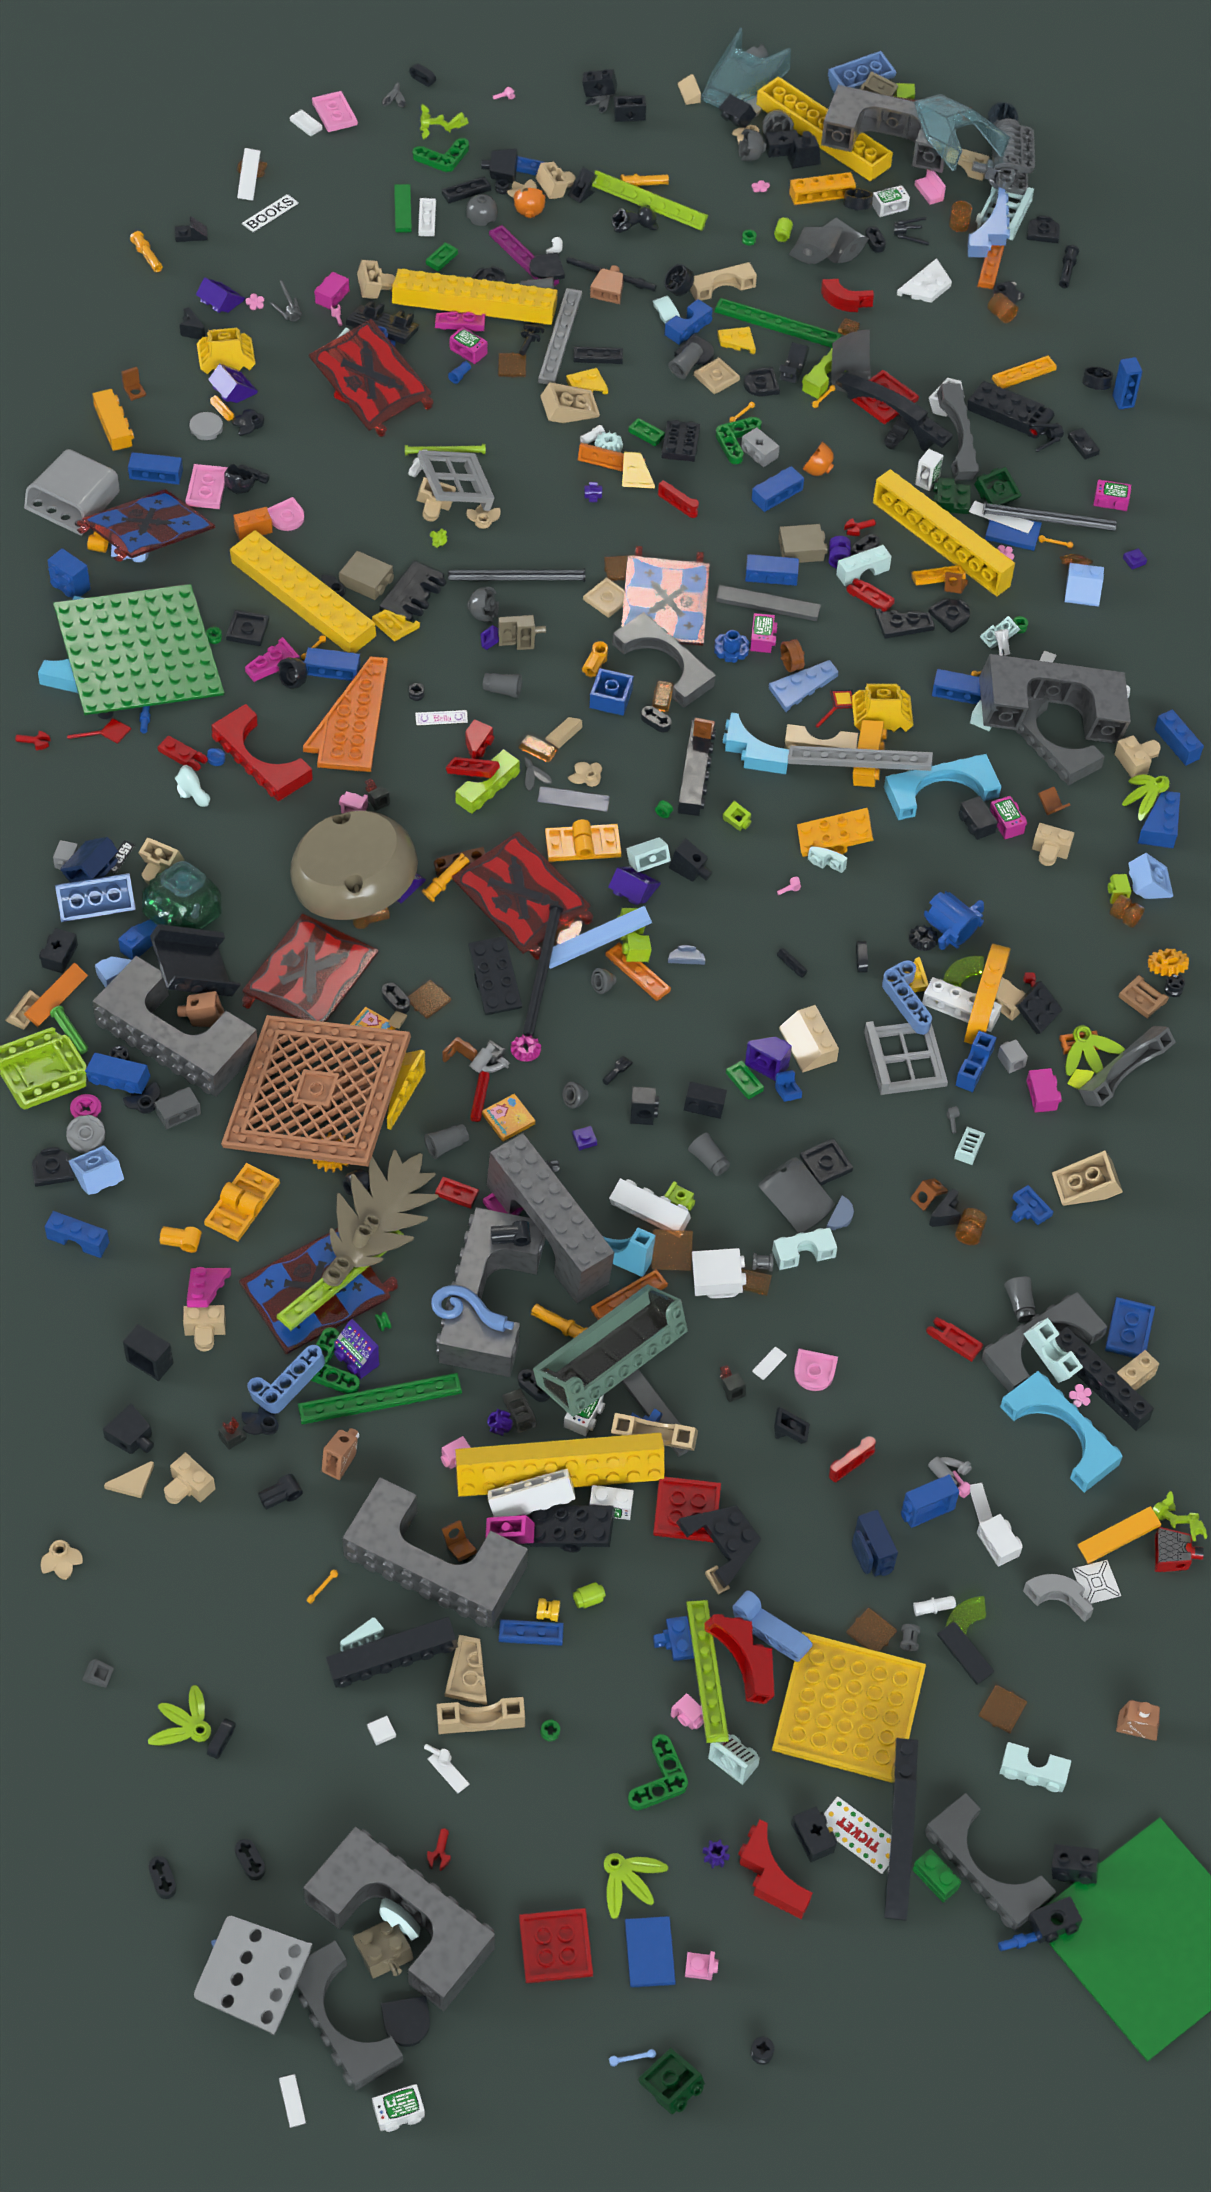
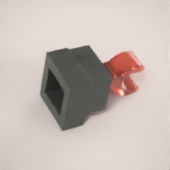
M372 779L365 781L369 802L376 811L390 805L389 792L386 788L382 786L377 788Z
M728 1365L721 1367L722 1373H720V1376L723 1380V1389L727 1400L732 1402L745 1397L746 1384L739 1373L732 1375Z
M232 1417L231 1422L228 1424L224 1422L223 1427L218 1429L219 1438L228 1450L246 1440V1435L240 1429L239 1423L234 1417Z

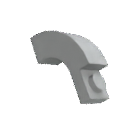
M1045 1574L1034 1577L1026 1582L1023 1592L1037 1606L1047 1600L1062 1601L1071 1607L1084 1622L1091 1617L1094 1609L1091 1602L1087 1598L1082 1597L1085 1588L1077 1581L1063 1575Z

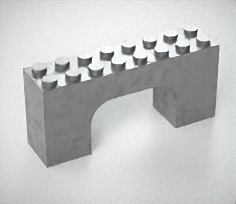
M838 85L824 119L821 145L852 152L859 134L866 131L880 132L906 138L915 143L912 166L943 173L955 139L959 112Z
M990 654L979 676L983 726L1018 730L1029 708L1028 699H1044V694L1049 698L1048 702L1066 704L1080 712L1083 718L1086 740L1117 744L1122 739L1131 722L1125 672Z
M135 956L93 1000L96 1024L102 1029L109 1030L115 1037L125 1040L129 1046L138 1048L145 1056L154 1058L160 1065L167 1066L174 1074L183 1076L190 1084H196L205 1093L216 1097L252 1058L257 1044V1030L225 1011L202 1034L188 1035L179 1031L152 1014L169 996L162 972Z
M522 1133L491 1151L487 1187L508 1214L523 1207L553 1249L556 1259L554 1275L575 1303H579L607 1286L610 1280L615 1252L526 1136Z
M476 1207L474 1215L471 1214L469 1218L470 1229L465 1233V1247L461 1248L459 1257L461 1262L460 1265L457 1264L456 1280L455 1282L452 1281L451 1285L466 1287L481 1299L487 1278L496 1270L510 1269L537 1275L545 1236L531 1218ZM519 1220L529 1222L531 1243L529 1245L520 1247L515 1246L513 1243L492 1244L491 1226L512 1225V1223ZM451 1296L462 1301L463 1311L455 1319L448 1320L442 1318V1332L438 1333L436 1345H438L436 1355H439V1363L510 1377L519 1345L520 1323L514 1322L513 1329L505 1328L504 1332L491 1329L482 1322L467 1300ZM448 1298L445 1310H452L454 1306L451 1305Z
M379 1478L343 1536L345 1558L352 1563L357 1562L363 1565L370 1572L376 1571L382 1574L389 1581L394 1580L400 1583L407 1590L418 1592L425 1599L431 1598L437 1601L444 1608L455 1610L462 1617L474 1619L480 1626L492 1628L527 1568L528 1549L490 1531L477 1555L470 1562L462 1565L445 1562L407 1543L403 1539L404 1534L417 1514L416 1494Z
M355 1827L303 1887L305 1903L339 1930L356 1909L368 1899L386 1897L403 1907L432 1936L429 1945L408 1969L409 1985L423 1996H426L428 2000L442 2011H445L495 1949L494 1930L488 1924H481L477 1921L476 1916L468 1909L464 1911L458 1906L459 1903L453 1897H446L442 1894L441 1889L432 1882L429 1884L425 1881L424 1876L418 1870H411L407 1867V1863L401 1857H394L383 1843L379 1842L378 1844L372 1840V1836L366 1830H359Z

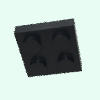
M235 610L226 634V640L261 646L269 622V616Z
M1042 981L1036 982L1015 1005L1036 1034L1042 1033L1063 1010Z
M834 1138L800 1153V1159L821 1186L853 1171V1166Z

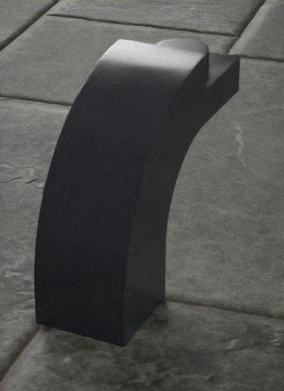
M792 342L787 361L779 369L781 380L793 383L798 382L808 356V346Z

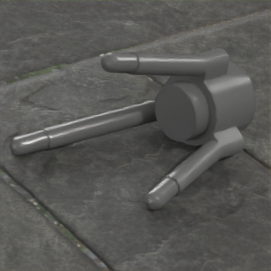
M280 280L290 305L286 307L285 313L273 302L270 304L284 316L285 320L289 319L295 322L301 318L302 313L297 299L294 298L293 304L283 280Z

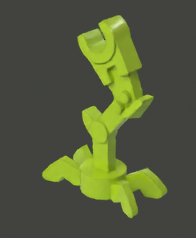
M424 104L421 105L423 112L421 115L420 131H423V139L427 138L430 134L428 130L429 125L440 124L446 131L451 132V129H458L469 123L468 118L464 117L463 112L459 113L450 122L443 120L444 115L430 118L431 115L428 114L429 109Z
M1172 1491L1167 1494V1499L1158 1502L1153 1507L1157 1518L1160 1521L1164 1519L1169 1520L1173 1528H1176V1524H1190L1191 1537L1194 1542L1198 1534H1202L1204 1539H1207L1206 1528L1202 1521H1199L1198 1513L1177 1516L1169 1512L1176 1510Z

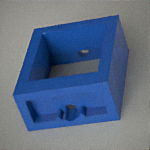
M950 1474L906 1492L901 1516L905 1522H908L911 1528L955 1509L960 1491Z

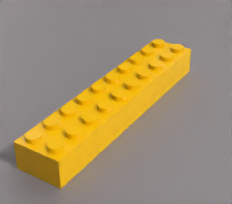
M779 76L757 91L756 104L767 113L773 110L785 111L793 121V130H796L801 136L805 131L811 132L816 137L819 148L868 181H872L891 167L893 152L865 133L857 136L852 152L822 146L823 125L828 109Z
M398 269L392 286V304L456 311L459 313L472 312L475 315L485 314V316L552 325L557 308L558 290L509 284L501 281L494 282L486 279L479 280L470 277L464 278L455 275L449 276L439 273Z
M891 469L876 479L873 503L954 565H961L966 574L995 596L1000 595L1011 586L1015 562L1005 556L997 548L993 547Z
M256 530L230 549L231 561L235 566L345 652L356 653L376 637L375 622Z
M661 1433L455 1449L458 1497L486 1495L489 1490L567 1468L573 1487L659 1481V1479H664V1445Z

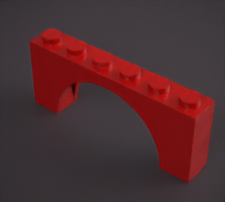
M245 704L212 724V738L215 742H219L225 752L230 753L236 763L241 764L247 774L252 775L256 782L263 786L267 793L279 802L313 780L312 768L301 758L285 764H270L253 757L245 748L244 742L248 734L258 726L257 714Z

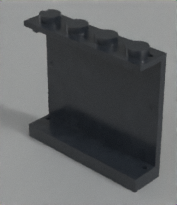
M158 924L150 935L167 989L194 993L216 991L218 995L232 997L241 986L240 983L229 981L218 948L225 939L223 932Z

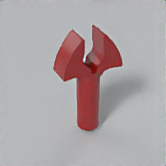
M852 518L846 522L844 530H847V535L860 536V529L875 526L876 522L874 519L856 523Z
M39 731L37 736L16 735L15 740L16 742L33 743L36 750H42L49 747V743L46 741H50V736L43 731Z
M443 1828L440 1830L436 1850L433 1852L427 1851V1860L431 1869L433 1868L434 1860L438 1856H440L441 1860L440 1871L451 1860V1855H446L444 1852L449 1834L447 1829Z

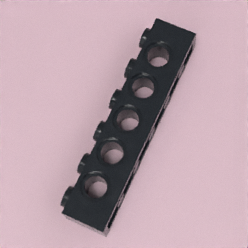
M1068 1327L1055 1337L1060 1349L1065 1352L1072 1351L1083 1366L1075 1374L1135 1431L1150 1420L1154 1408Z

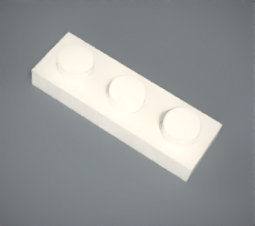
M420 198L419 236H435L436 199Z

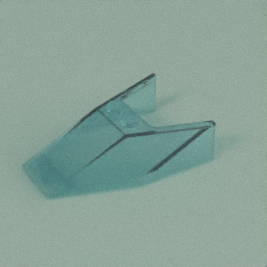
M740 27L714 67L701 100L720 107L730 94L745 102L757 97V91L778 76L781 78L790 70L791 49L787 48L765 59L741 50L743 28Z
M941 94L915 101L914 104L928 141L952 171L956 169L962 153L955 129L974 124L1000 157L1004 155L1010 136L972 108Z

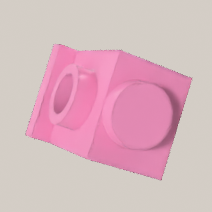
M346 791L345 795H342L339 800L341 813L367 810L368 795L364 794L362 797Z
M463 1436L442 1447V1456L440 1458L446 1468L452 1469L456 1467L455 1449L471 1448Z
M687 1693L671 1709V1716L673 1718L678 1716L679 1722L692 1730L700 1728L704 1723L701 1706Z

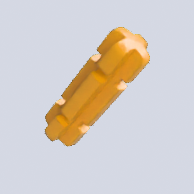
M215 395L210 398V403L227 421L234 419V413L229 410L218 396Z

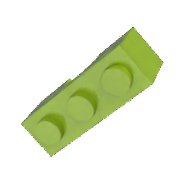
M622 908L617 918L638 908ZM645 926L620 937V940H623L622 953L625 954L627 962L649 961L652 950L650 938L646 935H639L643 934Z

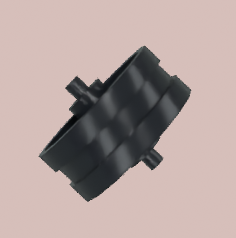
M861 188L845 191V207L856 211L871 208L873 197L871 192Z
M677 264L666 274L664 285L667 290L676 296H682L691 289L694 282V274L684 265Z
M1087 367L1084 371L1082 383L1095 390H1107L1111 388L1113 373L1101 367Z

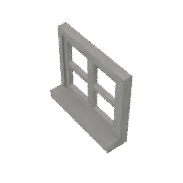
M419 450L417 456L436 501L478 502L481 504L483 511H490L494 495L475 453ZM431 461H446L450 473H436ZM451 462H465L464 467L467 474H457ZM438 479L454 480L459 492L443 491ZM459 480L471 481L476 493L464 492Z
M873 1021L866 1022L864 1035L880 1095L947 1086L948 1081L932 1023L929 1032L924 1034L928 1050L908 1053L904 1034L916 1033L909 1023L875 1027ZM899 1035L904 1054L884 1056L879 1038ZM930 1058L935 1077L915 1079L911 1060ZM906 1061L911 1080L891 1082L886 1064Z

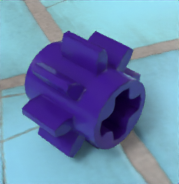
M589 482V486H585L584 489L585 498H589V502H597V498H602V486H597V482Z
M499 1409L496 1412H492L487 1420L488 1425L491 1427L490 1432L501 1436L509 1432L513 1425L512 1419L509 1418L510 1413Z
M721 1839L714 1843L709 1840V1848H703V1853L706 1854L704 1863L709 1862L711 1868L717 1865L723 1867V1860H729L730 1855L726 1853L729 1846H724L721 1843Z

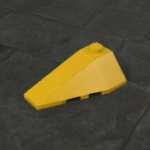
M424 1050L405 1053L390 1099L387 1115V1129L389 1130L392 1129L425 1074Z

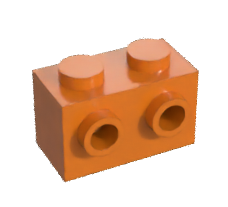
M267 507L234 515L235 531L240 541L254 530L261 535L273 533L272 519Z

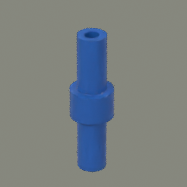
M150 706L142 707V712L140 713L139 721L141 722L140 731L142 733H146L151 717L149 713Z
M1034 1932L1026 1935L1021 1933L1014 1935L1012 1939L998 1942V1948L1000 1951L1014 1947L1019 1949L1026 1947L1028 1943L1038 1940Z

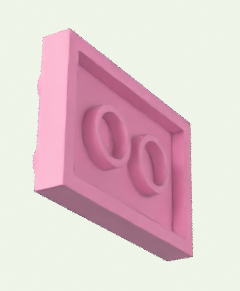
M342 91L312 98V103L328 132L357 125V119Z
M194 464L186 497V506L220 509L225 488L224 472L227 467Z

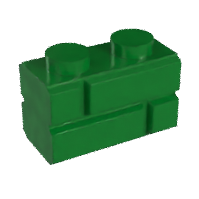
M929 1849L914 1864L913 1871L943 1903L959 1889L962 1881L955 1874H952L953 1871L932 1849Z

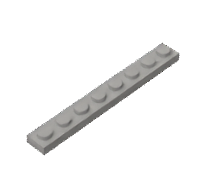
M566 288L538 383L548 385L550 382H556L581 301L582 291Z
M790 746L788 754V764L931 771L933 752Z

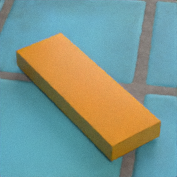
M961 565L913 571L911 572V578L915 585L918 586L945 582L946 572L962 574V579H966V573ZM955 577L949 578V581L957 580Z

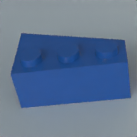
M1165 791L1160 794L1141 830L1138 840L1139 844L1174 848L1178 834L1180 793Z

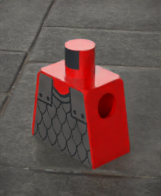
M1158 1527L1155 1534V1572L1188 1570L1192 1559H1203V1547L1192 1546L1190 1534Z

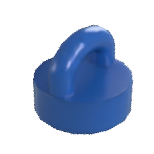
M219 748L208 750L207 759L210 765L220 766L224 764L226 758L223 750Z

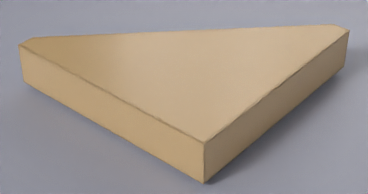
M150 1461L106 1482L104 1485L105 1489L142 1498L152 1473L154 1462Z

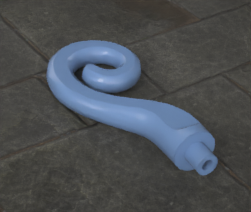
M458 1285L445 1286L437 1290L432 1297V1309L440 1318L455 1319L462 1313L463 1303L456 1297L450 1298V1303L454 1306L452 1310L442 1308V1301L446 1297L457 1296L467 1300L482 1322L491 1329L504 1332L505 1328L512 1330L514 1327V1322L507 1321V1316L490 1311L483 1301L466 1287Z

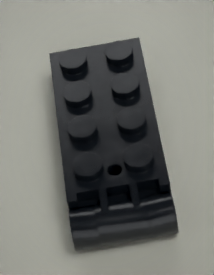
M983 381L969 398L967 405L968 411L1018 430L1032 438H1038L1045 429L1044 427H1031L1032 423L1049 424L1054 418V412L1050 408H1044L1045 405L986 381Z

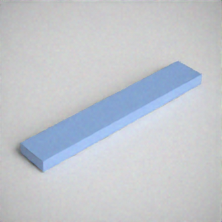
M645 906L554 946L549 968L556 967L651 924L652 921Z

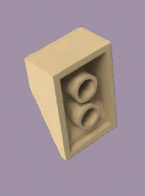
M550 382L541 394L549 421L567 423L600 416L592 390Z
M1106 1151L1052 1172L1063 1206L1105 1200L1123 1192L1113 1162Z

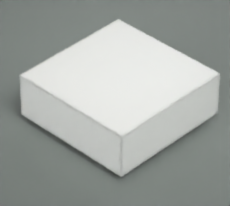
M387 1716L367 1724L376 1745L396 1737V1733Z

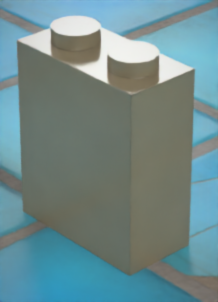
M820 524L783 526L779 528L778 539L782 557L799 558V563L824 561L828 548L827 543H824L825 533L821 531Z
M359 551L355 552L339 572V580L344 587L373 600L382 595L385 587L394 579L393 566Z

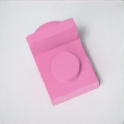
M710 1951V1955L687 1952L685 1977L712 1980L713 1973H717L719 1959H714L715 1952Z

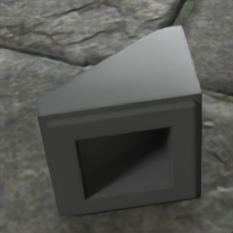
M94 1659L89 1662L82 1680L106 1688L114 1668L98 1659Z

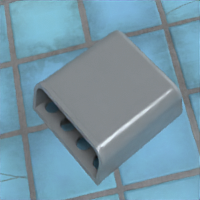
M66 449L27 487L24 509L82 536L91 525L87 523L89 522L87 519L101 514L119 493L118 475L113 469L71 449ZM35 502L43 503L39 507L33 505ZM51 508L57 510L55 513L47 512ZM69 515L70 519L62 520L61 517ZM81 522L80 527H77L75 524Z
M228 1916L194 1991V1997L215 2009L275 2036L311 1951L312 1943L301 1941L234 1916Z

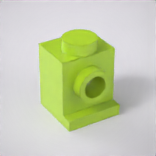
M735 801L723 813V820L739 831L742 828L746 830L752 822L750 820L751 813ZM740 817L742 820L738 822L736 818Z
M1127 874L1112 875L1110 877L1111 882L1108 883V892L1112 894L1110 903L1129 902L1132 891Z
M675 1181L664 1195V1197L671 1200L672 1204L676 1206L678 1204L683 1205L688 1210H691L695 1204L694 1193L678 1186Z

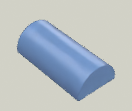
M879 51L829 69L828 78L830 86L835 93L838 85L860 89L871 71L888 80L895 77L896 71L884 54Z
M129 873L55 885L61 922L136 910Z

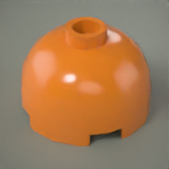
M528 188V191L521 192V189L516 191L514 194V205L517 212L527 218L537 216L545 207V195L536 188Z
M822 442L803 470L812 476H821L825 472L829 473L834 466L832 464L834 454L831 448Z

